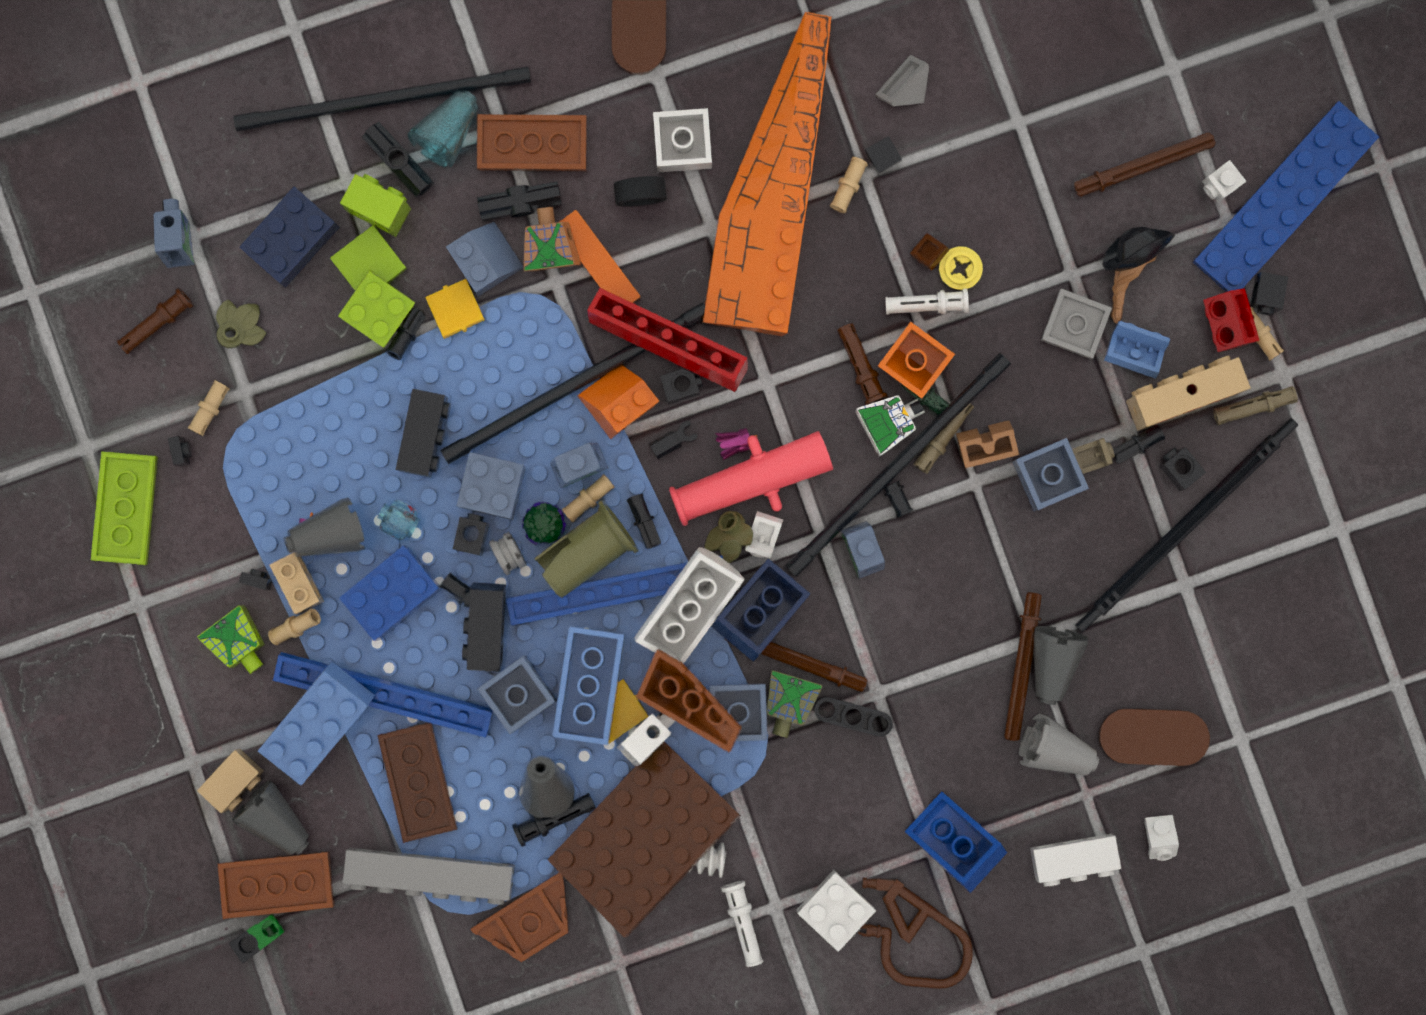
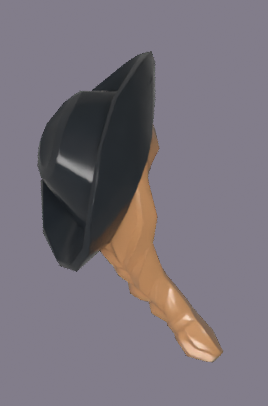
M1148 227L1131 228L1125 231L1121 237L1117 238L1105 252L1102 266L1106 271H1115L1114 285L1112 287L1114 293L1112 297L1113 308L1110 314L1115 324L1122 319L1125 292L1129 283L1139 276L1146 264L1155 261L1157 255L1175 237V234L1172 232L1150 229Z

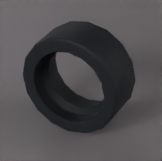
M634 177L623 179L613 184L617 206H644L667 200L664 177Z

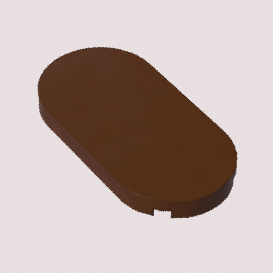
M612 0V53L617 64L626 72L634 75L648 74L655 70L663 61L666 53V0Z
M1118 709L1104 719L1098 734L1100 746L1106 755L1114 761L1123 764L1187 766L1199 761L1207 752L1210 743V734L1205 722L1198 715L1182 710Z

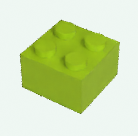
M356 174L354 175L340 202L348 213L394 237L398 235L411 210L406 202L407 198L403 196L402 192L390 186L387 190L384 189L378 180L367 174H364L363 178Z
M369 270L338 314V317L384 348L414 306L415 301Z

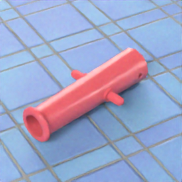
M814 432L768 452L762 451L758 438L751 435L747 440L752 453L749 460L678 489H675L673 486L670 487L669 492L681 524L687 526L688 521L763 494L768 497L772 509L776 512L782 509V503L778 495L780 488L833 470L830 456L820 432Z

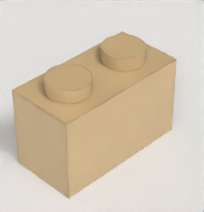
M236 749L197 792L220 813H224L228 809L233 812L243 801L240 796L247 789L251 792L262 781L259 776L264 770L241 749Z

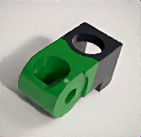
M271 914L228 944L243 964L285 931L275 916Z

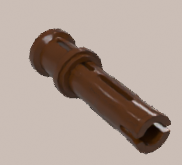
M178 287L175 290L176 293L164 303L159 302L155 312L121 339L117 340L118 345L123 346L121 349L126 354L131 353L133 349L166 323H174L176 317L187 308L191 309L194 307L193 302L181 288Z
M847 324L837 329L857 375L855 382L857 385H860L866 398L865 405L886 399L888 394L882 390L877 378L879 373L872 369L854 324Z

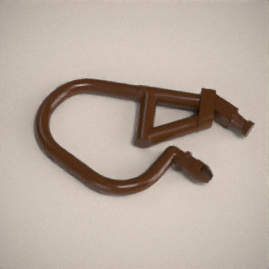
M862 878L863 889L867 887L886 891L882 897L883 902L900 937L910 944L925 920L930 917L954 933L960 939L963 946L962 964L954 975L945 979L910 977L898 972L891 962L892 930L888 927H880L878 924L877 926L864 924L860 929H865V932L857 931L858 934L864 937H882L881 961L886 973L897 983L912 987L943 989L952 987L962 981L970 970L973 957L972 943L966 931L931 904L906 888L898 879ZM897 895L919 910L908 927L895 901Z

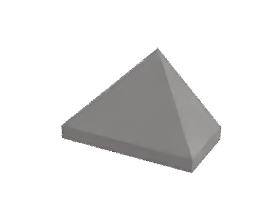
M910 55L875 94L876 97L891 106L924 103L929 65Z

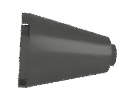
M348 497L341 499L287 530L288 536L284 537V542L288 553L293 552L296 557L364 550L365 546L360 544L364 542V536L356 511L350 513L348 508L349 505H352L351 500Z
M1036 626L1033 633L1035 695L1040 697L1042 703L1055 705L1057 701H1062L1088 646V637L1065 629V632L1056 631V627Z
M544 756L536 757L529 762L520 784L519 797L521 804L529 814L536 818H557L565 813L573 803V781L568 773L551 759Z
M271 780L266 781L249 797L250 800L245 806L242 804L232 818V821L237 826L288 855L293 853L299 855L309 844L307 841L309 834L275 783Z

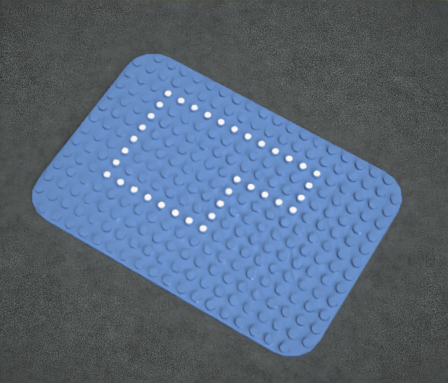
M524 292L502 296L480 306L479 308L485 320L467 328L466 332L460 331L444 339L439 327L416 337L415 341H411L401 360H396L385 352L253 416L234 432L226 446L223 463L228 490L289 617H297L301 614H294L270 567V564L291 554L288 553L284 542V537L288 536L287 530L299 524V518L308 519L311 512L315 515L335 502L347 497L352 502V505L348 506L350 513L356 511L364 536V542L360 544L365 546L364 550L359 552L301 556L324 600L323 603L313 608L320 615V624L305 630L303 635L299 637L310 660L328 665L333 661L343 669L491 708L478 691V688L522 656H526L557 701L511 734L508 733L494 712L486 738L433 724L458 829L405 843L402 840L377 735L428 722L367 706L345 733L401 852L514 864L511 899L535 888L559 872L548 859L594 811L591 810L571 821L549 830L547 836H539L526 842V846L521 847L512 824L516 823L519 825L533 818V815L525 810L519 797L520 784L529 762L539 756L551 759L571 777L574 784L573 800L589 793L596 808L635 767L617 747L642 722L608 745L552 737L569 626L625 634L618 682L624 679L634 695H637L655 653L637 643L634 637L664 595L512 626L505 599L503 663L500 672L466 670L467 661L462 660L463 644H468V634H463L464 618L469 617V607H465L464 603H458L459 600L443 588L379 641H373L339 597L403 545L410 548L439 585H441L449 573H452L469 587L473 582L506 584V598L551 590V586L542 575L545 570L534 558L555 542L538 543L537 546L531 543L525 536V529H522L523 517H525L526 511L537 502H548L562 510L580 495L579 491L583 488L586 490L603 474L606 475L615 488L598 500L596 507H590L575 522H572L563 512L566 528L560 538L598 512L600 507L598 502L603 500L628 531L639 551L637 553L633 551L625 552L584 583L688 562L625 430L610 439L578 398L581 392L598 381L599 378L470 451L471 453L522 464L526 467L513 520L457 506L469 453L448 464L440 450L461 438L469 436L593 366L572 321L562 308L542 295ZM412 389L445 395L448 397L447 402L451 403L448 419H443L441 428L445 430L444 442L442 446L438 445L436 456L440 457L438 470L436 473L432 472L431 478L395 470ZM587 443H598L608 469L560 488L550 464L553 458ZM642 493L650 515L654 516L652 521L661 541L660 545L651 549L645 547L638 527L634 526L635 519L627 503V499ZM404 505L415 508L417 515L414 513L412 515L411 513L410 517V513L408 515ZM468 513L483 516V522L489 524L482 556L453 549L459 518H467ZM470 526L465 530L466 540L472 542L478 538L479 531L475 526ZM507 532L511 533L526 562L525 567L521 569L517 567L511 570L509 575L504 573L489 543L491 540L498 542L499 539L503 538V534ZM710 627L684 665L709 692L710 685L748 684L728 642L720 633ZM638 699L649 716L653 714L657 717L661 713ZM675 721L668 728L671 735L664 740L713 789L723 796L739 788L755 776L766 757L768 732L767 740L736 741L731 752H727ZM651 728L647 730V735L653 739L656 736L655 731ZM423 892L430 902L452 913L471 915L498 906L497 904L487 903V898H477L476 902L461 901L458 895H449V899L433 898V893Z

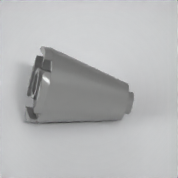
M1039 713L1032 719L1036 723L1033 727L1027 726L1019 747V755L1023 757V760L1019 761L1021 765L1029 768L1088 775L1096 770L1099 757L1094 748L1047 715Z

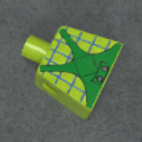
M245 605L237 606L197 636L229 668H234L242 663L249 674H252L264 665L255 652L265 644Z

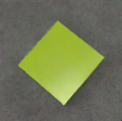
M374 225L330 257L354 290L357 289L369 270L388 283L407 270Z

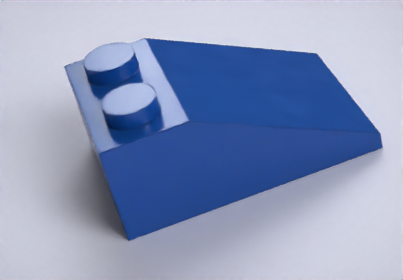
M942 791L905 830V833L969 893L976 888L1008 853L998 840Z

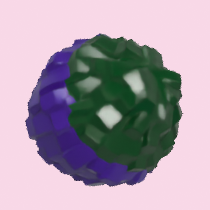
M537 502L526 511L522 521V529H525L526 538L537 546L538 543L558 541L560 536L564 534L566 523L564 522L562 510L556 505H551L548 502Z

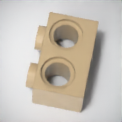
M291 553L270 564L294 614H302L324 602L301 556L296 557L294 553Z

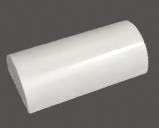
M699 547L635 635V641L654 653L657 649H660L684 664L744 581L742 575L715 553Z

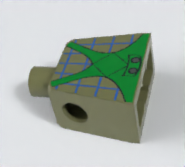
M771 670L766 715L776 717L772 734L788 738L792 723L804 725L823 685Z

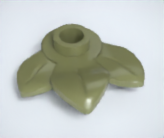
M230 300L224 301L216 313V321L219 325L217 330L218 342L223 347L229 349L236 348L241 344L249 346L258 344L266 336V332L261 327L256 326L260 317L259 306L250 303L236 308ZM228 331H234L236 333L235 336L231 338L227 337L225 334Z
M727 511L719 518L718 526L708 534L705 549L711 552L720 550L723 559L731 563L739 557L742 546L751 545L753 530L751 526L745 524V519L739 512Z

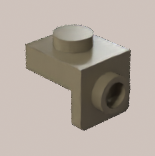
M1104 438L1072 449L1082 474L1113 464L1111 458L1115 457L1110 442L1106 443Z

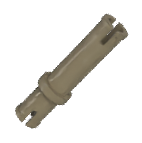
M1293 386L1274 392L1265 391L1260 396L1214 408L1213 415L1216 424L1221 425L1265 411L1268 413L1274 412L1276 408L1297 403L1298 397Z
M969 404L924 448L913 465L920 471L928 474L939 456L944 455L947 451L945 449L961 427L966 417L974 409V406Z

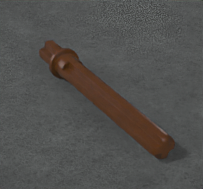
M1210 132L1100 173L1094 171V175L1074 183L1075 192L1079 197L1098 190L1103 192L1106 187L1211 149L1215 146V139Z
M1034 592L1026 594L1023 615H1020V618H1022L1021 632L1004 735L1005 739L1010 741L1020 740L1034 650L1033 633L1035 632V627L1038 626V621L1042 620V618H1039L1042 596Z
M770 642L761 653L762 655L828 679V681L836 683L839 688L840 685H844L863 692L867 685L865 677L846 671V666L841 668L830 665L773 642Z

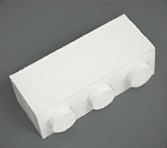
M1113 834L1030 847L1035 879L1037 882L1043 883L1044 886L1060 884V879L1070 878L1071 882L1083 881L1087 879V875L1098 873V877L1111 876L1115 874L1114 870L1121 869L1116 836Z

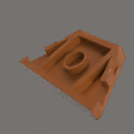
M558 872L471 928L472 933L488 940L492 945L506 951L520 962L528 959L569 932L564 876Z

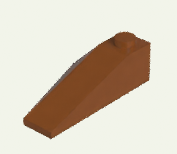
M660 649L656 650L636 698L725 751L731 752L742 727L681 661Z

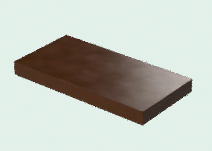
M428 722L377 735L403 843L457 830L456 818L433 724Z

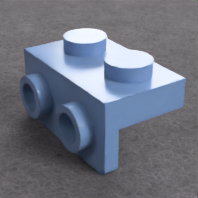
M1119 321L1111 334L1104 361L1156 379L1170 338L1162 336L1157 332L1139 328L1132 323Z

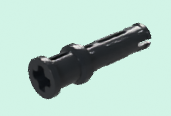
M587 793L573 800L569 809L557 818H536L533 816V818L519 825L516 823L512 824V828L521 847H524L526 842L539 836L545 837L549 834V830L591 810H595L596 807L590 794Z

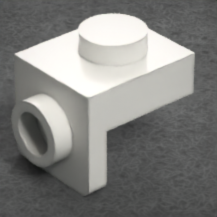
M757 511L752 525L753 540L751 545L745 547V550L758 558H771L783 519Z
M1173 815L1145 818L1144 824L1149 843V859L1166 861L1175 857L1179 842Z

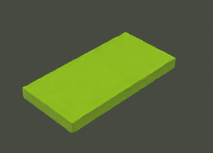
M101 451L91 551L92 561L147 565L157 456Z

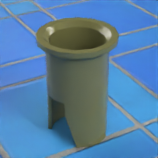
M603 500L598 502L600 505L598 512L534 558L545 570L542 574L545 580L561 598L625 552L633 551L637 553L639 551L628 531Z

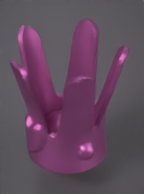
M747 428L740 429L737 432L715 433L719 436L716 437V441L721 442L720 447L725 449L720 453V456L724 457L723 460L738 452L750 449L747 442L749 437Z

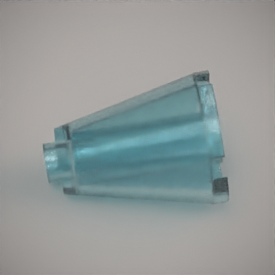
M468 91L455 92L410 129L408 139L415 147L418 143L423 148L420 153L432 162L442 167H446L448 164L449 167H452L478 110L476 97Z

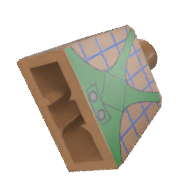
M553 207L537 209L539 225L527 226L525 228L524 271H539L581 265L569 223H555Z

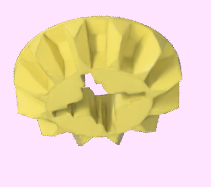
M962 246L950 249L939 264L942 281L949 288L960 291L972 288L981 278L983 271L979 255L974 250ZM955 260L961 265L971 263L965 269V276H962L961 273L951 275L956 268Z

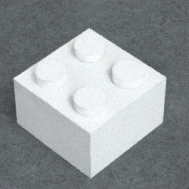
M708 108L653 112L658 173L712 169Z
M835 870L822 881L797 909V914L838 952L876 912L875 908Z

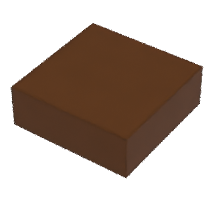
M926 233L910 252V255L933 271L948 253L949 249L933 236Z

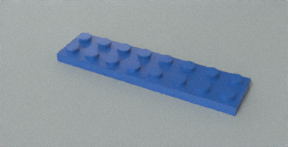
M1338 101L1196 257L1193 263L1225 292L1243 289L1379 136Z

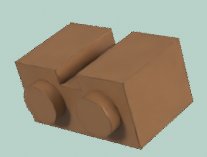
M1009 420L988 425L989 432L979 434L977 428L956 433L965 468L1019 455L1014 430Z

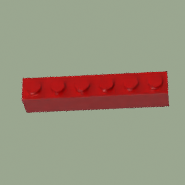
M599 288L587 309L589 323L731 391L736 392L748 370L747 357L602 288Z

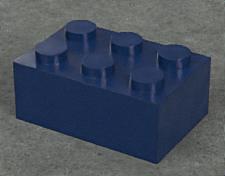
M294 186L239 248L286 288L340 227Z
M768 558L717 617L711 627L754 662L805 602L810 593Z

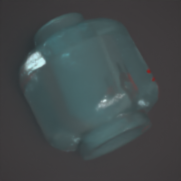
M394 500L390 506L385 503L377 518L382 520L380 530L398 540H403L405 537L410 538L420 521L417 518V510L400 500Z

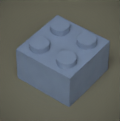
M1067 438L1012 461L1034 512L1089 489Z
M469 452L457 506L513 520L526 467L522 464Z
M522 656L478 688V691L509 734L519 729L557 701L526 656Z
M765 683L710 685V693L742 727L736 741L767 740Z

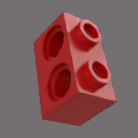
M1245 288L1231 290L1203 300L1205 315L1209 319L1212 339L1218 352L1232 350L1260 341Z

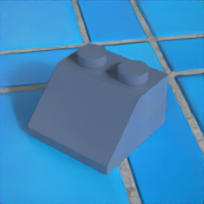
M495 222L469 231L446 246L478 297L524 268Z

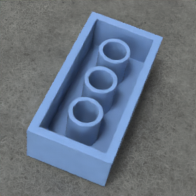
M569 626L552 737L602 745L609 744L625 634Z
M331 661L271 733L258 752L294 781L302 785L367 708L375 695Z

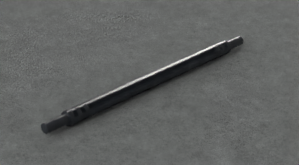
M1290 418L1272 436L1268 435L1263 442L1140 560L1092 604L1094 607L1075 624V627L1083 633L1101 615L1105 616L1110 609L1281 447L1280 443L1298 427L1297 422Z

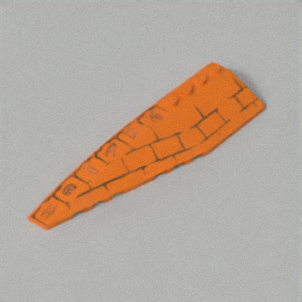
M809 12L804 13L737 175L729 190L724 206L721 209L718 217L702 323L783 336L788 333L822 103L832 18L830 16Z

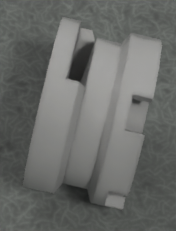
M510 532L503 534V538L499 539L498 542L494 540L489 541L506 575L511 574L510 571L517 567L521 569L526 566L523 555Z

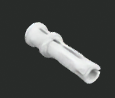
M963 289L962 292L946 293L944 290H940L936 295L885 297L886 314L938 311V313L946 314V311L961 310L964 313H969L967 289Z
M737 881L722 886L721 890L726 894L729 905L727 912L730 917L734 918L746 967H752L764 961L761 957L749 914L752 905L748 903L744 891L745 881Z

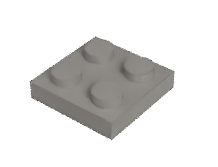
M1060 289L1041 341L1092 360L1112 307Z

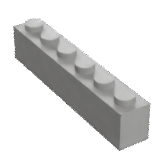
M349 848L346 850L343 884H350V889L366 890L367 886L377 887V892L394 893V889L405 890V895L421 896L422 892L433 893V898L449 899V895H458L461 901L476 902L477 898H487V903L503 905L504 900L509 901L511 899L515 865Z

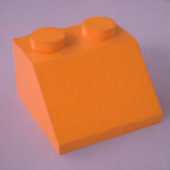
M910 322L879 363L878 367L922 399L955 354Z
M623 365L608 372L578 395V398L610 439L659 402L644 380Z

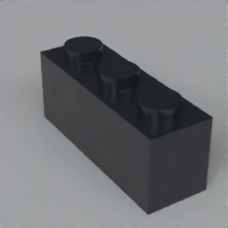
M412 389L395 470L431 478L432 472H437L440 457L436 456L438 445H443L445 430L441 428L443 419H448L451 403L447 402L448 397L442 394Z
M473 582L470 591H465L464 606L469 607V617L464 618L463 634H468V644H463L462 660L467 661L466 670L500 672L503 663L506 584Z

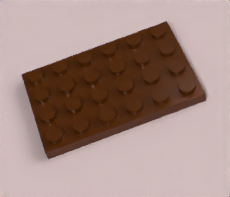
M663 741L640 765L635 766L551 855L548 861L624 938H627L741 815L679 754Z

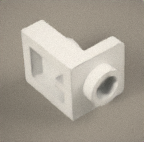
M1229 160L1202 182L1205 185L1203 188L1206 194L1211 199H1216L1219 203L1243 185L1246 180Z

